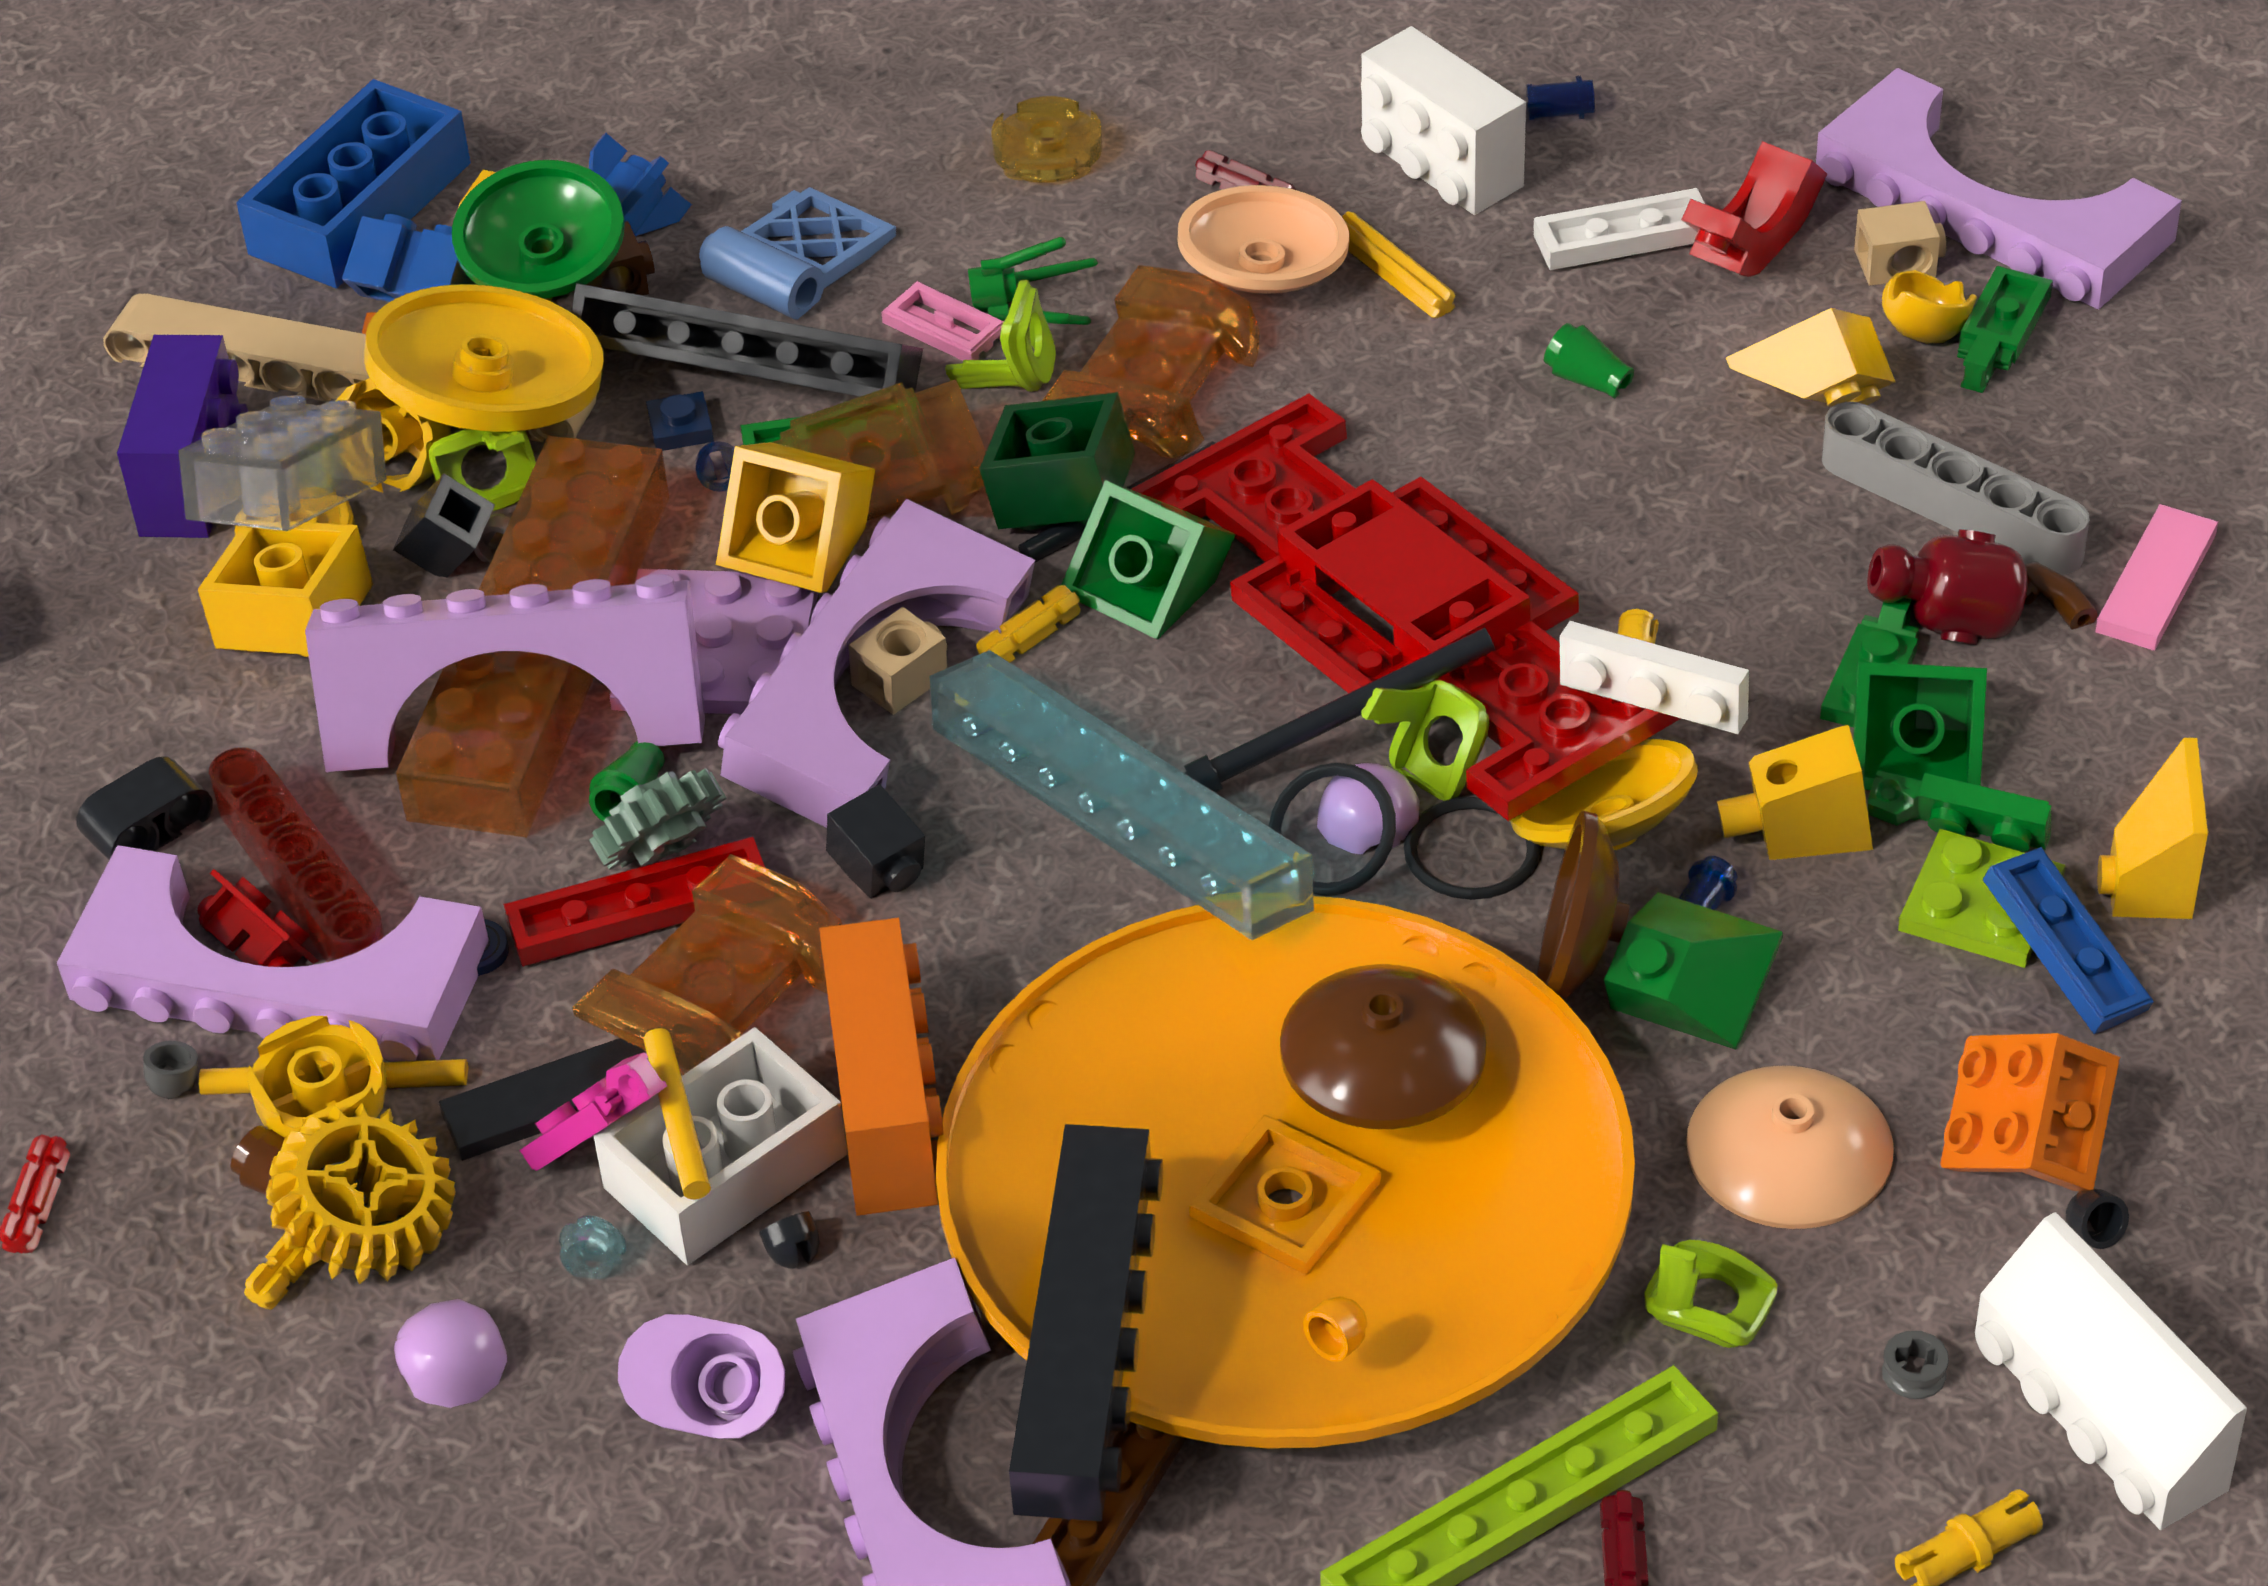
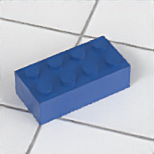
M372 79L236 202L248 255L337 289L344 283L342 277L362 216L383 220L385 214H394L411 220L471 164L462 111Z

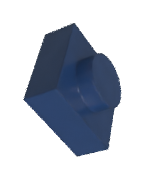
M703 391L646 401L647 414L656 452L714 442Z

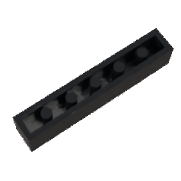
M577 283L571 313L590 327L603 348L892 403L910 402L915 397L923 348Z
M1065 1124L1009 1467L1013 1515L1102 1521L1106 1492H1119L1122 1474V1448L1113 1447L1115 1431L1127 1432L1129 1426L1131 1390L1130 1387L1121 1386L1123 1372H1136L1139 1329L1130 1328L1132 1313L1144 1314L1147 1271L1138 1270L1140 1256L1152 1257L1155 1214L1146 1213L1148 1201H1160L1163 1185V1159L1151 1158L1149 1129Z

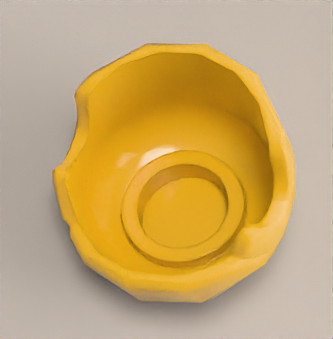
M1911 270L1898 272L1888 281L1882 294V307L1889 321L1901 335L1925 344L1944 343L1961 332L1972 312L1977 296L1971 294L1966 301L1961 281H1954L1944 285L1934 276Z

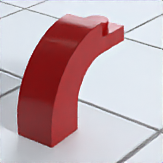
M1762 141L1742 186L1724 209L1719 210L1690 199L1681 219L1698 232L1689 254L1742 276L1751 277L1759 274L1801 229L1818 197L1827 173L1813 160Z

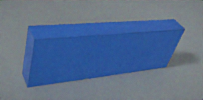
M2042 847L1989 867L1982 880L2094 1035L2149 1010L2154 1002Z

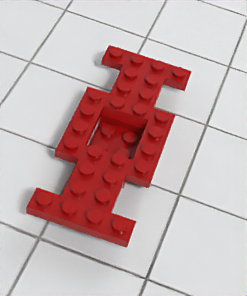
M1310 393L1131 489L1199 518L1208 516L1223 529L1236 534L1234 538L1264 560L1265 563L1230 581L1232 601L1347 693L1478 630L1486 628L1496 650L1433 681H1445L1453 684L1485 706L1486 713L1489 716L1487 737L1502 749L1466 769L1467 789L1508 822L1681 719L1560 685V642L1545 631L1579 612V593L1421 476L1393 492L1388 491L1374 479L1356 488L1314 457L1346 440L1347 431L1346 420ZM1342 586L1393 626L1394 645L1331 595L1336 593Z

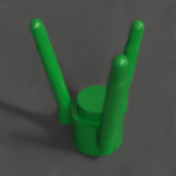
M1057 237L1044 243L1041 242L1000 258L981 260V267L968 269L973 307L982 312L988 311L989 315L1004 321L1010 310L1008 303L1013 301L1020 280L1032 282L1094 267L1098 262L1095 258H1088L1015 272L1013 266L1063 248L1066 245V240L1063 237ZM1043 311L1047 323L1088 325L1092 321L1088 316Z

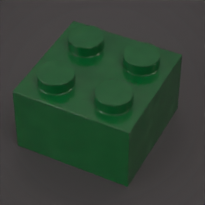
M1118 392L1005 405L979 468L998 530L1018 527L1023 530H1035L1047 524L1073 521L1087 524L1104 481L1107 480L1124 486L1135 450Z

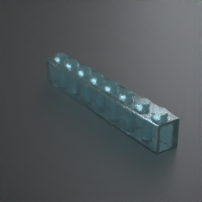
M988 650L929 676L933 730L1249 939L1254 940L1314 911L1313 879L1315 870L1311 853L994 652Z

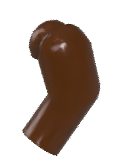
M2038 562L2025 563L2028 583L2024 604L2033 603L2040 594H2043L2071 630L2096 621L2098 615L2096 609L2073 580Z

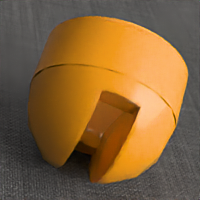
M1336 1297L1325 1300L1309 1311L1303 1319V1330L1309 1344L1320 1356L1329 1361H1342L1355 1351L1365 1338V1329L1367 1327L1365 1312L1355 1301L1347 1298Z

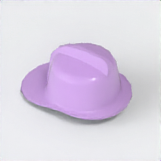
M665 1314L645 1322L627 1339L619 1357L618 1383L626 1403L646 1421L663 1428L717 1439H736L760 1430L776 1413L785 1391V1368L778 1349L764 1334L743 1325L692 1315Z

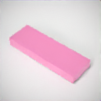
M2159 504L2097 618L2095 632L2155 651L2216 536L2218 521Z

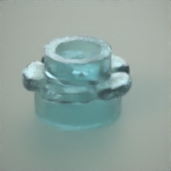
M581 1216L575 1224L567 1223L560 1232V1259L565 1269L573 1276L603 1279L611 1273L615 1264L622 1263L620 1255H623L626 1251L625 1238L607 1220L596 1216ZM585 1260L602 1263L596 1267H589Z

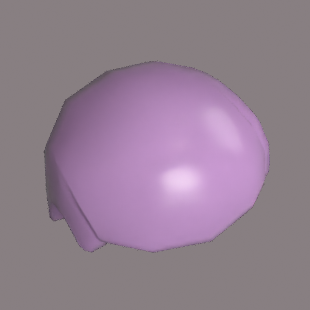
M1373 763L1355 764L1373 774L1383 784L1391 797L1396 813V833L1392 847L1394 848L1400 844L1401 840L1406 838L1409 831L1417 824L1420 800L1406 776L1394 768ZM1333 776L1324 790L1320 801L1317 828L1329 844L1350 853L1364 854L1371 846L1380 844L1383 824L1379 803L1371 790L1363 783L1350 777Z
M460 1299L430 1304L407 1319L397 1334V1341L394 1346L397 1366L414 1397L425 1403L450 1408L481 1399L499 1384L507 1363V1354L502 1337L490 1314L486 1310Z

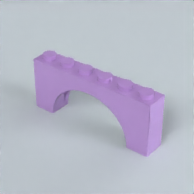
M1899 68L1892 71L1818 133L1816 164L1827 173L1825 180L1831 185L1849 188L1867 197L1877 207L1925 201L1934 223H1941L1943 225L1945 236L1962 243L1971 253L1985 254L2009 266L2012 270L2053 280L2052 287L2057 289L2066 299L2084 302L2098 310L2176 240L2182 200L2135 178L2130 179L2114 190L2093 197L2074 200H2040L1997 191L1966 177L1945 161L1930 140L1932 135L1939 129L1943 89Z
M906 499L892 518L884 516L878 522L871 536L869 548L862 557L857 554L852 556L843 571L840 586L833 595L825 593L819 599L806 631L803 634L795 632L790 637L782 652L780 665L773 674L765 672L760 676L752 690L749 705L741 715L733 713L728 718L718 740V746L724 749L720 776L826 828L827 813L879 784L885 789L890 759L876 752L856 735L848 725L837 702L834 688L844 670L850 665L848 645L901 607L906 608L923 622L928 621L935 626H955L988 632L995 629L1001 633L1002 631L999 626L1012 618L1028 597L1035 560Z
M657 574L642 577L636 581V584L611 586L607 580L593 579L576 583L572 589L548 591L544 585L529 584L513 588L509 594L484 596V592L481 590L465 589L448 594L446 599L421 601V597L415 594H402L385 599L383 604L358 606L356 600L338 599L322 604L320 609H313L305 629L326 772L389 767L395 746L396 716L411 693L431 675L454 662L467 657L498 651H524L549 655L567 661L590 673L606 685L624 706L633 723L638 743L648 742L656 746L702 743L705 714L689 580L674 581L672 576Z
M117 845L57 961V966L69 999L90 1011L101 1012L106 1010L107 1007L135 1011L140 1017L152 1022H164L169 1017L196 1022L203 1029L213 1033H225L232 1028L257 1033L263 1039L286 1023L310 1016H327L329 1025H343L350 1028L348 1020L361 1024L377 1039L382 1057L389 1062L440 1059L478 978L477 966L489 938L481 907L419 896L413 909L394 930L371 946L352 955L322 964L300 967H268L244 963L209 949L196 940L183 926L185 908L190 895L177 855Z
M955 1257L796 1318L804 1346L793 1350L794 1359L806 1389L811 1390L817 1387L821 1400L809 1406L811 1415L823 1445L826 1446L834 1443L838 1456L826 1462L828 1471L840 1501L844 1502L851 1499L855 1515L844 1518L845 1527L857 1558L861 1560L869 1557L873 1573L862 1577L863 1586H1071L1051 1538L1035 1544L1009 1548L970 1545L935 1531L919 1519L906 1505L902 1485V1461L907 1438L917 1414L933 1391L950 1374L975 1357L991 1351L975 1302L966 1289Z

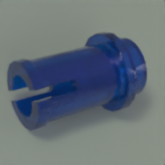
M1581 75L1575 76V81L1539 85L1526 84L1529 120L1578 114L1579 119H1584L1585 114L1595 113L1593 80L1582 81Z
M1708 856L1704 860L1697 861L1689 869L1688 878L1690 881L1678 899L1717 911L1723 900L1726 902L1731 901L1737 893V872L1729 862L1717 856Z

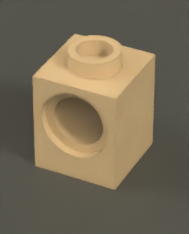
M1925 201L1858 209L1854 250L1869 286L1886 284L1896 273L1911 270L1936 277L1938 257H1944L1946 254V236L1943 225L1941 223H1934Z
M901 607L848 645L851 685L893 715L948 676L946 638L934 624L928 621L923 622L904 607Z

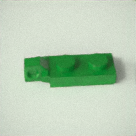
M1996 266L1961 330L1957 354L1958 358L1964 359L1963 366H1965L1961 388L1983 393L1995 368L2008 371L2012 363H2016L2051 298L2053 280Z
M1901 599L1895 603L1883 602L1879 618L1865 615L1862 623H1858L1821 705L1820 719L1849 725V727L1854 728L1857 662L1912 664L1917 653L1920 629L1908 626L1913 600Z
M1880 770L1875 775L1876 777L1873 781L1867 803L1868 815L1896 826L1909 819L1914 821L1920 819L1928 821V826L1937 833L1939 829L1965 835L1966 831L1990 836L1991 841L1996 845L2020 852L2028 851L2030 846L2035 848L2042 847L2043 850H2046L2051 836V805H2049L2048 801L1924 773L1922 780Z

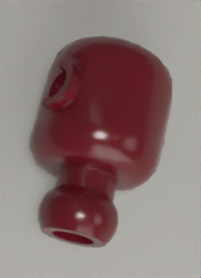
M1959 529L1958 535L1943 534L1929 540L1917 556L1912 555L1906 548L1896 544H1888L1878 548L1873 554L1869 565L1867 586L1869 593L1881 602L1895 603L1901 599L1913 600L1911 613L1915 621L1928 630L1941 633V640L1977 645L1978 639H1998L2006 636L2017 624L2026 599L2027 568L2021 555L2016 550L1995 542L1996 535Z

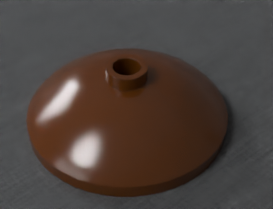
M1584 810L1579 813L1573 825L1561 860L1545 922L1537 977L1563 1000L1567 999L1593 974L1605 952L1608 940L1620 943L1629 915V904L1618 901L1620 889L1619 862L1607 829L1596 813Z
M1372 964L1334 973L1318 981L1303 992L1289 1009L1284 1019L1280 1036V1054L1282 1067L1291 1087L1300 1098L1316 1111L1331 1119L1356 1127L1398 1129L1434 1120L1455 1108L1472 1092L1481 1077L1485 1065L1486 1033L1482 1019L1473 1003L1448 981L1413 967Z

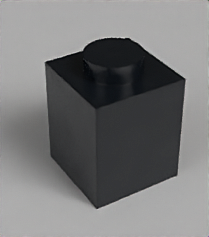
M443 474L412 507L393 551L435 576L448 578L476 549L495 504L448 475Z
M881 784L827 813L826 851L870 899L888 889L892 892H900L908 888L919 877L924 866L925 835Z

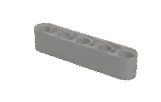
M1844 402L1830 408L1825 415L1822 463L1832 474L1956 532L1959 529L1994 534L1996 535L1995 542L2016 550L2021 555L2024 563L2038 562L2061 575L2073 573L2081 567L2084 561L2090 520L2086 508L2077 501L1868 405L1858 402Z

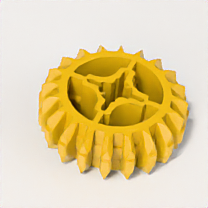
M363 1102L354 1111L353 1117H346L334 1105L329 1112L328 1124L310 1115L307 1121L302 1124L301 1132L290 1131V1134L284 1139L281 1151L278 1152L277 1156H274L269 1171L271 1179L266 1190L267 1204L273 1206L270 1215L272 1228L285 1229L283 1237L285 1250L305 1247L303 1259L306 1268L319 1260H323L329 1263L328 1271L331 1280L339 1275L343 1268L354 1270V1275L359 1285L368 1278L370 1269H375L387 1282L396 1274L398 1265L413 1271L415 1266L420 1264L423 1253L431 1254L436 1250L442 1233L448 1229L453 1215L451 1206L455 1197V1182L448 1179L451 1171L449 1158L435 1156L438 1149L436 1137L416 1139L418 1131L416 1120L414 1119L400 1127L393 1123L390 1108L381 1114L380 1118L369 1117ZM346 1161L342 1164L330 1165L333 1163ZM398 1215H405L396 1221ZM394 1221L392 1223L374 1226L379 1222Z

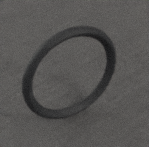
M1336 762L1321 764L1304 771L1292 780L1279 795L1272 809L1269 821L1268 845L1273 862L1281 875L1294 886L1308 893L1320 896L1341 895L1361 887L1372 879L1385 864L1393 847L1396 833V813L1391 797L1383 784L1373 774L1356 765ZM1324 777H1350L1363 783L1371 790L1379 803L1383 824L1380 844L1371 860L1355 875L1338 882L1323 883L1312 881L1300 875L1285 856L1281 839L1284 815L1295 796L1310 783Z
M1478 797L1454 798L1426 809L1419 815L1417 824L1409 831L1405 838V860L1412 874L1422 884L1437 893L1469 900L1496 897L1519 887L1532 875L1538 864L1541 850L1540 845L1526 840V858L1520 869L1508 879L1487 887H1458L1445 883L1431 875L1422 865L1417 851L1418 840L1424 828L1438 817L1457 810L1476 809L1498 814Z

